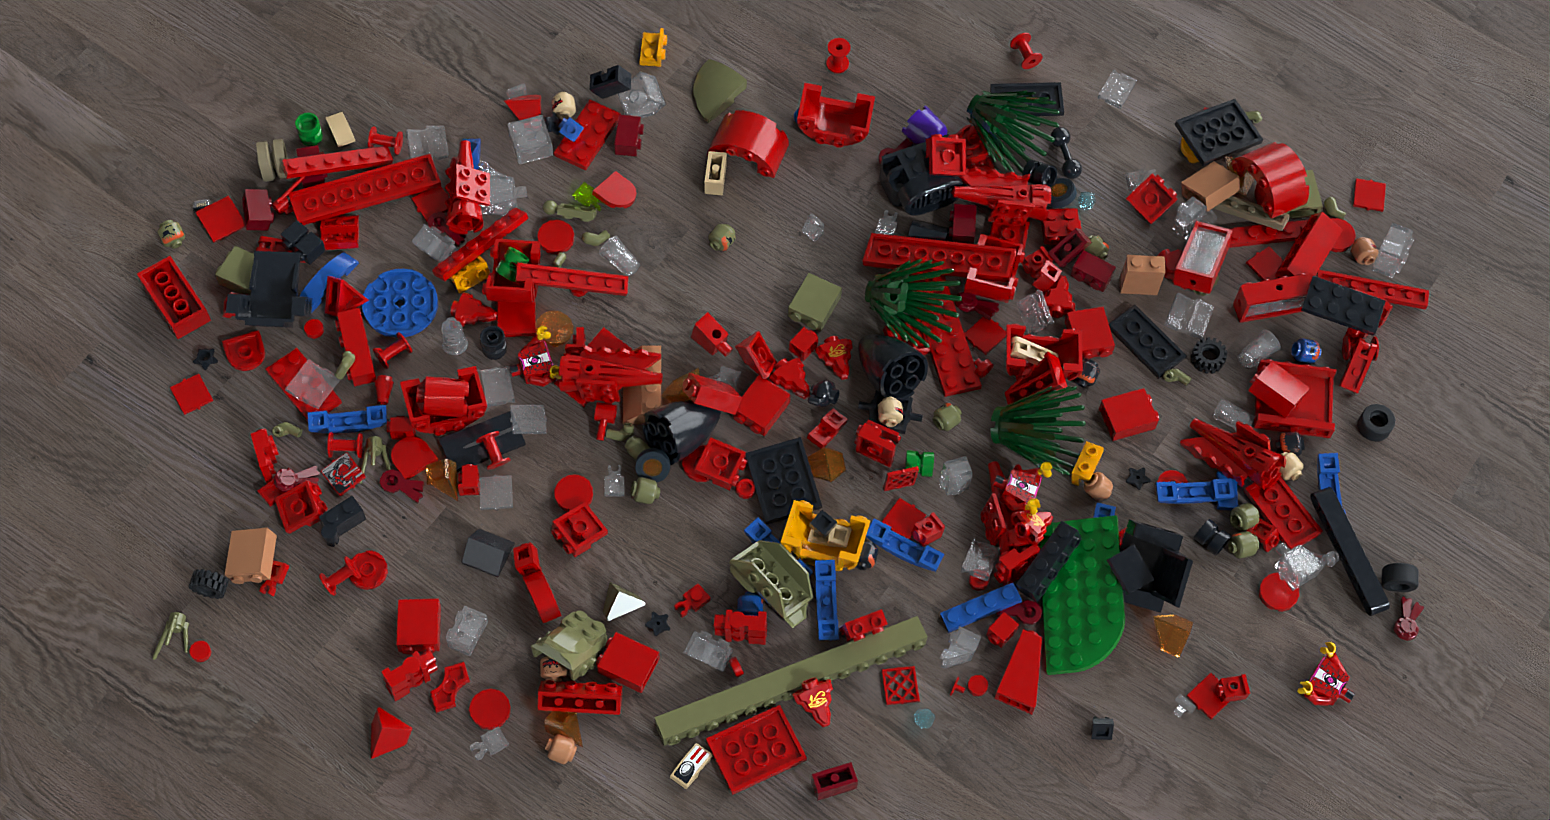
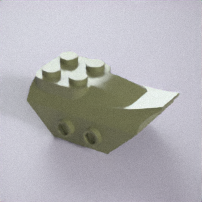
M759 540L730 560V572L746 590L751 593H758L792 628L807 618L808 602L813 598L809 573L781 543Z
M583 611L572 612L562 619L560 626L553 631H549L546 636L540 637L536 643L531 645L533 656L537 657L544 653L569 668L571 679L576 680L578 677L584 676L589 669L592 670L595 667L597 659L607 643L606 628L603 623L591 619Z

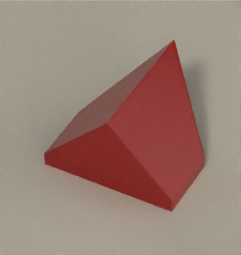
M523 95L504 101L524 127L542 126L541 95Z
M327 276L325 313L337 316L338 312L355 309L369 301L345 280Z
M380 707L377 708L371 724V759L405 746L413 729Z

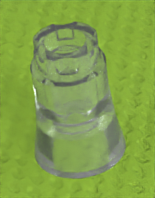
M618 236L610 238L599 251V255L611 262L628 277L633 275L640 267L636 257L623 245Z
M453 317L447 318L442 323L441 328L443 337L442 348L450 355L462 354L468 347V339L463 332L461 323Z
M1263 329L1237 357L1243 367L1251 369L1259 364L1261 359L1264 360L1271 354L1279 351L1281 346L1278 339L1270 331Z

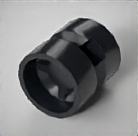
M1033 159L1029 160L1024 166L1023 175L1030 174L1028 183L1046 184L1051 188L1056 182L1057 169L1054 166Z
M488 326L482 330L480 341L483 354L491 360L502 358L507 352L503 330L497 326Z
M1209 519L1198 530L1194 539L1202 545L1207 544V550L1216 556L1227 545L1231 536L1224 530H1218V525Z

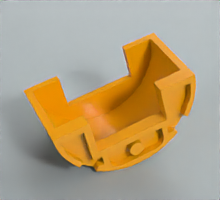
M794 500L781 544L790 553L796 554L797 560L800 558L804 563L815 567L816 560H835V571H842L844 567H847L848 570L855 568L858 564L871 520H867L864 516L852 515L850 523L844 519L836 520L837 525L852 529L846 548L808 542L811 530L809 523L817 514H813V505L809 502Z

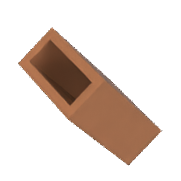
M1213 161L1181 182L1182 196L1208 212L1240 191V179L1237 174L1232 173L1224 166Z
M1127 255L1120 275V293L1157 295L1165 275V257Z
M268 528L232 531L225 576L235 584H243L249 581L260 583L262 580H270L277 535Z

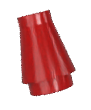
M377 376V380H375L377 404L387 405L389 403L394 385L391 376Z

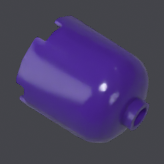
M924 106L923 111L917 110L908 119L909 125L907 128H902V133L916 145L926 142V139L930 138L933 134L944 136L948 132L946 125L927 106Z

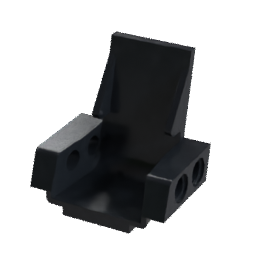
M254 251L249 284L251 296L228 294L226 313L235 314V318L237 320H244L245 325L293 328L295 316L311 317L313 298L298 297L301 253Z
M1129 519L1120 546V552L1134 545L1154 580L1128 595L1123 590L1125 603L1159 613L1162 611L1164 601L1180 608L1193 560L1179 552L1183 539L1182 535Z

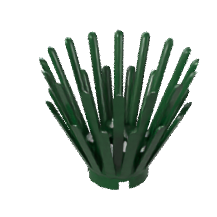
M981 91L984 94L982 96L976 94L968 105L967 113L970 114V119L967 117L968 122L974 125L987 153L995 163L996 158L991 149L1007 171L1008 168L1010 172H1014L994 142L1023 174V167L995 134L1026 162L1032 159L1024 153L1025 148L1009 134L1040 155L1046 156V151L1028 140L1034 139V136L1030 133L1050 142L1055 141L1054 137L1020 121L1034 126H1040V123L1055 128L1059 127V123L1011 108L1037 113L1060 114L1059 110L1019 103L1054 105L1056 102L1047 101L1048 97L1023 96L1034 95L1036 92L990 93L988 91Z
M922 259L911 263L908 261L885 274L875 275L876 279L869 281L866 286L865 300L870 303L871 307L869 308L876 311L896 337H898V333L905 341L908 342L909 339L915 346H918L917 342L911 337L913 336L925 347H930L924 339L900 320L902 319L936 342H942L941 338L931 333L929 327L909 315L944 331L952 332L951 327L938 322L939 317L921 309L958 318L959 313L932 305L943 306L944 302L941 300L962 301V297L918 291H943L944 286H958L960 281H912L939 277L942 274L954 272V269L949 268L909 276V274L943 265L944 261L931 263L932 260L920 263Z
M1050 386L1007 406H997L991 418V421H995V428H990L993 443L1004 445L1036 467L1040 468L1042 463L1050 462L1052 469L1063 475L1064 473L1070 475L1067 470L1059 467L1058 464L1071 469L1074 468V465L1056 458V452L1079 458L1080 454L1060 448L1059 443L1048 440L1056 439L1083 443L1084 439L1055 434L1061 433L1063 431L1062 428L1049 426L1086 425L1085 421H1061L1056 419L1062 417L1065 412L1084 410V405L1055 408L1060 405V402L1081 397V393L1052 399L1076 390L1077 386H1068L1060 390L1044 393L1052 388Z

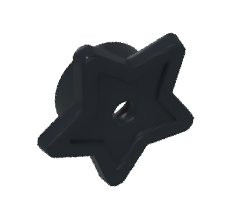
M552 112L550 117H545L544 125L548 132L553 131L556 135H559L558 126L561 120L557 118L555 112Z
M198 349L197 358L193 360V363L202 365L203 369L207 370L210 364L218 363V360L214 357L215 349Z
M1144 467L1139 470L1128 469L1130 476L1126 483H1130L1138 490L1145 483L1151 482V479L1145 475Z
M652 612L651 620L645 623V627L650 628L654 636H658L659 633L664 631H670V627L667 624L669 615H658Z

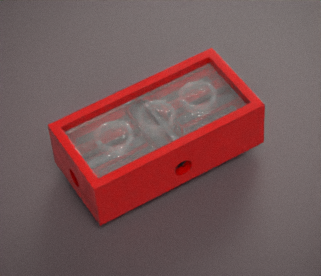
M1196 221L1176 267L1173 285L1210 294L1230 247L1233 230Z
M1300 273L1296 276H1282L1274 280L1265 279L1257 283L1247 282L1241 285L1233 303L1239 323L1303 312L1301 309L1313 273Z

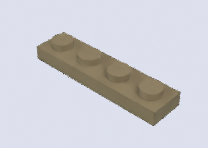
M1233 196L1213 208L1283 231L1290 216L1284 213L1271 219L1264 212L1261 205Z

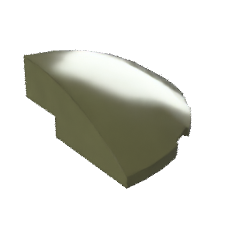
M711 59L706 61L697 73L693 88L697 109L701 116L708 123L714 120L734 103L735 97L747 88V80L720 62Z

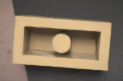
M708 152L705 194L723 195L727 153Z

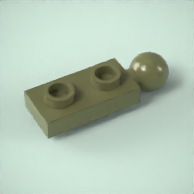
M548 200L543 204V211L546 214L552 215L557 212V215H562L566 219L575 217L580 218L581 221L589 222L594 220L597 215V208L564 203L557 205L552 200Z

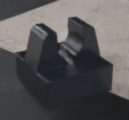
M823 510L809 523V527L823 538L837 525V521Z
M1094 716L1092 719L1091 739L1112 740L1113 719L1109 717L1103 719Z

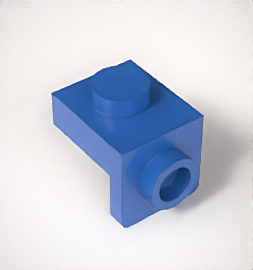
M571 117L568 119L564 118L558 126L561 128L559 132L575 142L584 129L583 126Z

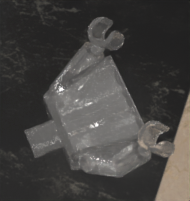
M481 161L478 164L480 167L478 170L490 173V205L480 204V206H483L482 212L484 214L504 216L515 207L517 208V198L527 197L526 186L515 187L513 177L489 168V164L486 161Z
M1284 542L1275 549L1280 555V559L1275 565L1281 580L1286 581L1293 591L1315 578L1326 563L1329 567L1335 565V562L1339 561V554L1334 551L1328 552L1326 555L1315 554L1308 551L1302 545H1298L1290 550Z

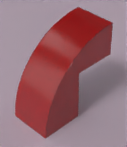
M541 570L522 577L542 623L562 616L550 586Z

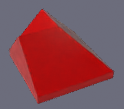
M759 331L735 346L746 365L763 379L768 378L777 361Z

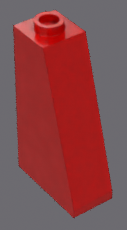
M1023 629L994 698L1031 715L1037 702L1042 637L1036 632Z

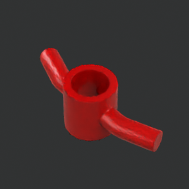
M597 402L594 420L599 421L596 440L604 441L607 423H615L617 405Z

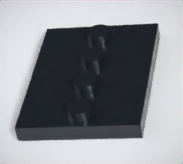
M1236 99L1178 119L1174 124L1202 166L1259 145L1264 140Z
M801 437L746 453L766 524L787 519L794 500L809 502L813 505V511L823 508Z

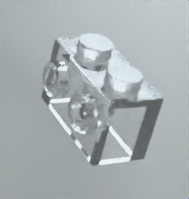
M1193 196L1186 203H1181L1177 209L1178 214L1173 220L1175 222L1173 230L1187 240L1196 221L1202 222L1207 206Z
M426 224L411 241L418 249L438 263L444 261L453 252L458 250L452 238L447 235L443 237L440 235V230L434 226L430 228Z
M967 457L944 462L943 468L940 471L939 485L942 490H945L946 495H958L965 490H969L972 470Z
M464 606L462 611H458L455 617V625L448 630L446 641L449 648L471 656L488 623L486 614Z
M703 630L700 633L694 631L684 653L723 672L733 653V649L729 647L730 643L720 638L718 641L711 639L712 635Z

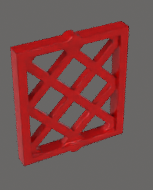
M918 466L887 473L883 490L889 491L914 485L919 471Z
M915 666L882 669L886 705L920 702ZM910 670L907 676L904 675L901 671ZM887 672H897L893 677L887 674ZM912 673H913L914 681H912V680L909 678V677L912 675ZM898 675L905 678L901 683L895 680ZM885 676L890 679L887 685ZM906 681L912 684L909 689L903 686ZM892 682L898 685L895 691L889 687ZM914 687H915L916 695L911 692V690H912ZM900 688L906 691L903 697L897 693ZM887 690H889L892 693L889 698ZM908 694L914 697L911 700H906L905 698ZM894 695L900 699L899 701H891Z

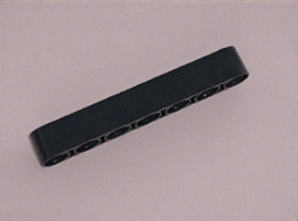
M1327 487L1311 493V502L1364 610L1369 616L1388 610L1390 608L1388 598L1334 490L1331 487Z

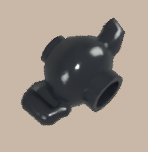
M829 380L820 381L816 385L813 384L811 386V396L808 397V403L820 407H826L830 403L836 404L840 391L835 389V383Z

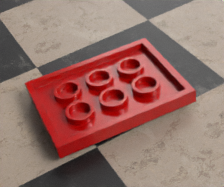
M780 705L706 738V743L732 795L807 761V757Z

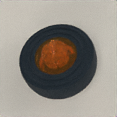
M1067 178L1056 179V182L1051 187V204L1048 205L1053 208H1062L1072 203L1077 194L1074 183Z
M649 448L638 455L635 462V470L639 477L654 479L658 483L669 474L670 460L662 450Z

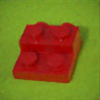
M933 134L930 138L926 139V158H929V175L966 176V139H959L957 135L945 138L941 134Z
M1153 173L1126 198L1131 206L1150 225L1178 200L1176 197L1177 193L1172 188L1168 189L1163 184L1164 180L1158 174L1155 176Z
M1077 208L1046 209L1049 210L1048 216L1045 221H1041L1044 244L1057 245L1075 228L1081 229Z
M860 424L855 434L857 435L854 442L857 444L856 452L890 468L894 462L896 445L889 439H882V430L876 425Z
M259 429L251 433V438L259 467L266 483L274 479L273 474H276L273 464L277 463L276 455H279L273 436H268L266 429Z
M710 437L695 468V473L712 479V483L730 490L732 486L736 487L739 481V471H744L748 461L745 459L746 452Z
M306 480L274 498L287 533L290 534L305 525L311 527L320 522V515L328 511L326 504L320 499L319 495L322 494V491L317 484Z
M586 502L555 519L551 530L556 540L561 539L564 543L563 548L568 555L572 553L574 557L590 549L592 543L608 534L606 527Z
M1033 544L1030 547H1024L1020 553L1015 548L1011 551L1003 552L999 557V562L995 565L997 572L994 573V577L1005 586L1020 579L1040 552V548L1037 544Z
M881 609L844 623L839 628L841 636H846L847 641L853 639L856 642L864 639V634L872 632L875 635L884 631L883 627L888 625Z

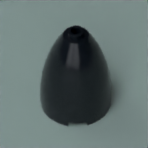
M873 334L864 336L858 344V354L862 368L871 384L884 398L894 397L899 401H903L915 394L914 390L921 381H925L928 373L927 359L922 353L904 341L886 335Z
M692 400L678 401L659 406L644 414L645 423L642 424V430L645 440L650 448H657L665 452L669 457L670 465H673L690 455L705 442L715 429L720 419L721 411L695 404Z

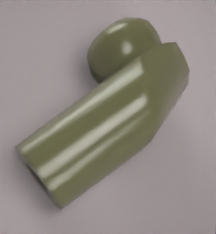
M1259 111L1245 112L1254 123H1259L1262 120Z
M1334 197L1326 198L1324 205L1327 214L1335 218L1344 219L1346 212L1338 209L1336 199Z
M606 230L598 235L590 232L582 234L584 243L592 246H599L610 238V234Z
M558 253L552 263L553 267H562L566 260L564 253Z
M345 351L342 355L343 360L334 374L337 379H343L355 362V355L350 351Z
M1179 369L1167 370L1163 374L1165 381H1180L1185 386L1192 380L1191 377Z
M288 422L278 424L272 429V434L276 437L291 434L299 438L303 432L301 428Z
M625 423L620 431L608 429L606 438L624 441L634 434V426L631 423Z

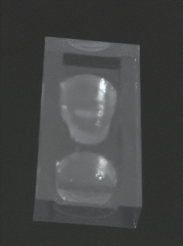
M1223 399L1220 400L1212 415L1215 419L1235 429L1237 421L1251 426L1256 417Z

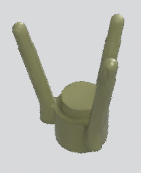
M378 436L367 438V446L364 447V457L361 466L363 473H365L368 455L371 456V465L374 466L375 456H379L381 453L387 471L391 470L386 453V445H382V438Z
M179 612L170 613L169 620L166 622L165 629L152 657L153 660L157 658L164 641L167 646L172 633H179L181 630H183L184 652L188 653L189 623L185 622L186 616Z

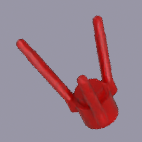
M305 176L300 177L279 198L271 203L279 215L283 212L288 215L293 211L292 207L289 208L291 203L286 197L301 183Z

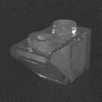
M959 626L957 632L953 631L948 642L951 643L949 649L944 648L940 659L943 660L941 667L946 669L971 661L982 636Z

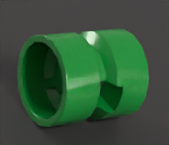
M313 113L299 115L295 125L301 143L306 146H315L320 143L323 133L318 117Z
M509 247L504 254L505 260H501L495 270L504 278L515 282L516 265L513 263L528 264L530 259L519 250Z
M907 450L905 469L918 466V473L922 477H932L934 452L919 454L918 451Z

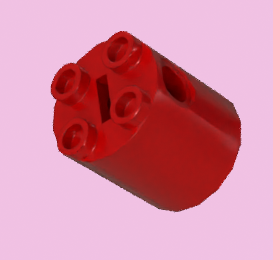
M426 376L417 387L416 403L422 414L466 416L467 400H464V396L468 397L469 382H466L465 379Z

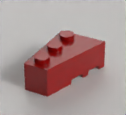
M1050 352L1043 355L1044 358L1037 365L1034 364L1027 375L1021 376L1005 392L1008 405L1050 386L1052 388L1044 393L1068 387L1059 358Z

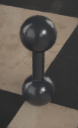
M1064 127L1055 128L1050 136L1054 137L1055 141L1052 144L1061 148L1065 159L1062 165V173L1068 179H1075L1082 173V165L1078 160L1072 159L1067 144L1070 142V132Z

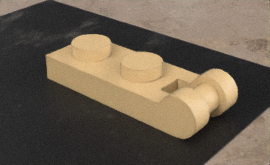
M1015 336L1011 338L1012 358L1026 359V361L1037 365L1047 352L1058 357L1057 353L1021 337Z

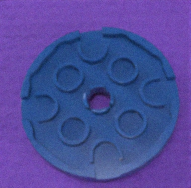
M394 269L378 275L374 282L369 283L363 294L369 300L362 304L363 314L367 323L376 332L388 337L397 338V332H400L404 337L421 332L433 321L438 309L437 292L432 282L426 279L423 274L410 269ZM398 300L405 301L401 307L395 305Z

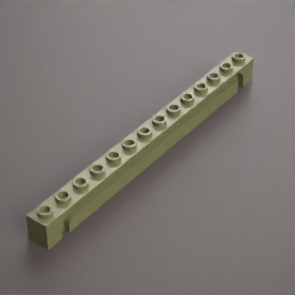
M918 616L887 627L878 634H869L862 640L848 642L655 717L656 728L664 746L668 744L670 746L675 745L681 739L696 737L701 731L706 729L708 731L714 730L719 724L724 722L732 723L742 715L749 716L756 713L760 708L764 707L766 709L774 706L778 701H788L794 698L792 694L802 688L801 683L807 679L816 677L818 681L830 679L831 682L837 678L845 679L855 671L863 672L873 664L880 665L891 657L895 656L898 658L905 655L909 650H919L925 646L927 635Z

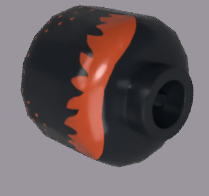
M1085 358L1082 360L1083 371L1075 378V383L1083 388L1086 385L1093 386L1100 374L1098 363Z
M1297 431L1281 433L1279 440H1276L1277 452H1291L1296 456H1300L1302 451L1305 450L1303 435H1300Z
M865 539L856 566L857 569L866 570L875 565L879 551L874 542Z

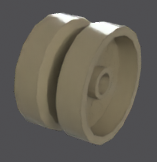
M283 138L273 139L272 151L267 141L257 142V160L263 181H274L275 169L280 179H286L281 165L282 160L288 159Z

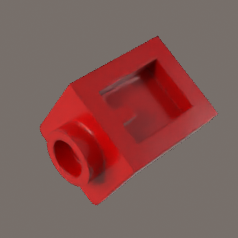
M576 327V334H573V344L565 345L566 354L579 356L585 346L584 327Z
M1260 518L1258 524L1246 530L1258 538L1266 552L1276 547L1280 541L1277 527Z

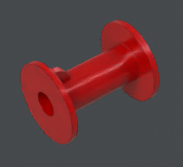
M1021 33L1010 42V47L1012 49L1019 48L1024 57L1021 63L1023 69L1037 66L1043 58L1041 53H1033L1028 43L1031 40V35L1029 33Z
M834 38L828 43L827 49L831 55L827 58L826 66L833 73H843L849 67V60L846 56L849 54L851 46L846 39Z
M373 126L368 136V148H373L377 144L393 147L396 155L400 153L403 143V133L401 131L397 133L396 137L377 134L376 127Z
M400 332L396 333L398 340L386 349H373L376 358L385 369H389L387 361L406 349L410 354L413 352L408 341Z
M1345 336L1343 339L1342 354L1344 360L1351 358L1355 348V343L1350 342L1349 336ZM1373 336L1371 343L1376 344L1377 349L1372 360L1376 361L1379 354V341L1376 336ZM1362 349L1361 354H1367V351Z
M499 431L488 433L476 439V443L484 442L492 464L486 467L487 470L495 469L511 461L510 458H502L495 441V437L500 434Z
M330 432L327 443L329 458H332L333 451H357L358 458H361L363 453L362 433L358 434L357 440L334 439L333 433Z
M347 556L344 557L346 565L329 577L322 573L319 574L321 582L333 596L336 595V586L350 576L354 575L358 579L361 578L359 570Z

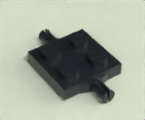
M876 390L871 403L859 401L858 409L868 410L870 421L887 427L878 420V404L884 397ZM912 397L900 401L903 408V420L896 426L887 428L900 434H905L910 420L922 422L923 414L912 412Z

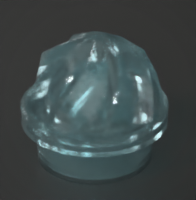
M1081 192L1078 197L1079 206L1083 210L1093 208L1096 203L1095 194Z
M928 708L918 709L914 714V721L918 727L928 729L932 726L935 714L931 713V710Z

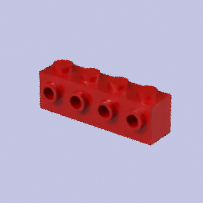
M360 308L338 312V320L335 323L337 331L342 333V336L339 337L341 348L345 347V351H350L355 355V362L347 371L348 380L353 381L354 387L375 382L377 379Z
M551 679L541 681L538 690V710L620 715L623 686L615 683L604 685L595 682H556Z

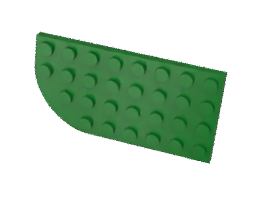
M1117 515L1063 521L1077 529L1082 540L1043 595L1046 669L1048 675L1076 673L1090 669L1103 661L1120 641L1125 627L1123 588L1106 561L1120 553ZM1053 522L1046 528L1047 532L1043 535L1044 539L1040 542V550L1060 522Z

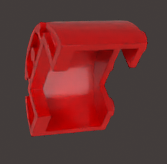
M804 83L797 117L798 126L803 133L814 139L818 144L834 145L838 148L859 143L867 137L875 96L857 93L856 103L822 97L820 96L822 86Z
M737 110L734 114L727 113L723 117L708 152H726L731 156H738L747 161L756 162L757 173L765 177L774 178L789 146V140L783 130L779 131L776 128V123L767 117L750 111Z
M1272 142L1239 156L1231 162L1233 170L1237 172L1240 178L1248 170L1249 174L1257 181L1259 187L1266 193L1261 206L1271 219L1307 203L1309 185H1306L1305 177H1307L1305 168L1296 153L1287 145Z
M980 234L977 245L1016 249L1009 282L976 279L977 269L970 267L964 292L1008 303L1009 300L1014 298L1019 279L1015 276L1019 263L1023 264L1025 253L1022 252L1024 245Z
M495 239V244L490 249V257L494 259L493 272L489 273L487 282L483 283L482 293L486 295L488 301L535 303L538 285H534L533 278H526L525 284L515 283L501 276L495 269L501 260H505L504 254L509 247L525 254L530 259L528 264L539 265L540 241Z
M1015 323L1007 324L1006 370L1010 376H1016V380L1021 376L1027 375L1034 364L1026 361V359L1011 357V338L1015 336L1057 353L1065 379L1069 381L1074 380L1082 373V331L1070 328L1063 329L1060 338H1053L1052 336L1040 337L1032 334L1024 335L1026 326Z
M476 366L457 370V379H465L466 382H469L468 397L464 396V400H467V415L462 417L422 414L416 403L417 387L420 384L419 378L400 382L412 427L419 432L440 436L446 432L463 430L465 426L483 417L487 409V402Z

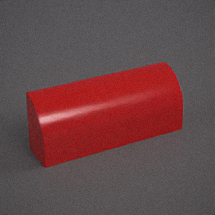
M1324 212L1312 214L1277 272L1281 276L1287 277L1296 276L1300 273H1313V276H1315L1343 229Z

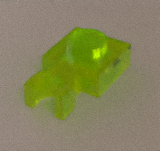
M583 182L573 193V198L586 207L590 204L594 205V208H597L600 212L601 206L598 203L603 202L592 195L595 188Z

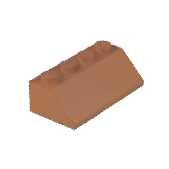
M640 346L633 350L643 349L648 352L661 354V346ZM662 355L661 359L649 367L647 371L661 373ZM660 384L623 387V424L645 423L644 414L661 406Z

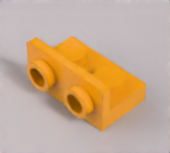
M660 28V34L643 32L640 65L661 67V62L665 60L666 49H663V45L667 46V35H664V28Z
M478 256L449 279L455 284L457 291L462 293L487 279L490 270L486 261L481 256Z
M1086 441L1073 468L1071 484L1079 486L1081 480L1089 481L1104 452L1103 447Z

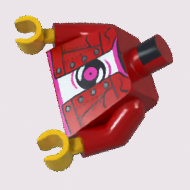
M540 326L537 329V335L518 353L519 364L509 366L512 377L523 374L526 384L541 387L557 379H562L559 376V366L553 365L546 341H543V338L548 339L551 337L550 332H545L547 327Z
M1044 462L1040 468L1011 470L1007 479L997 475L993 486L1003 490L1000 501L1012 512L1030 511L1031 514H1036L1038 512L1037 508L1041 507L1039 500L1035 499L1043 478L1041 475L1043 474L1047 478L1052 475V465L1050 462Z
M1325 642L1327 648L1321 647L1320 652L1327 654L1326 657L1324 656L1319 662L1309 681L1300 682L1303 688H1298L1297 692L1304 694L1313 705L1333 706L1338 698L1350 703L1355 695L1353 691L1345 687L1350 677L1335 653V644Z

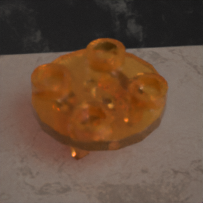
M553 310L540 315L536 323L535 332L537 334V329L540 326L547 327L545 332H550L551 337L548 339L543 338V341H546V343L553 347H558L560 344L569 341L573 334L574 326L572 320L566 314Z

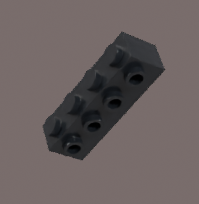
M1063 521L1059 523L1016 584L1022 594L1035 602H1038L1045 594L1051 582L1057 577L1058 572L1067 563L1070 555L1082 540L1077 529Z

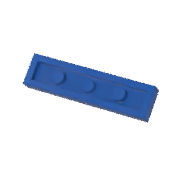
M1012 582L940 613V616L949 633L1021 603L1022 599Z

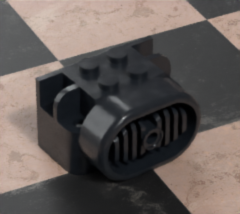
M947 134V135H944V136H942V137L948 138V136H950V135ZM926 142L882 156L879 181L890 203L898 207L903 206L908 215H923L954 203L959 198L952 197L953 187L965 186L959 176L929 175V158H926Z

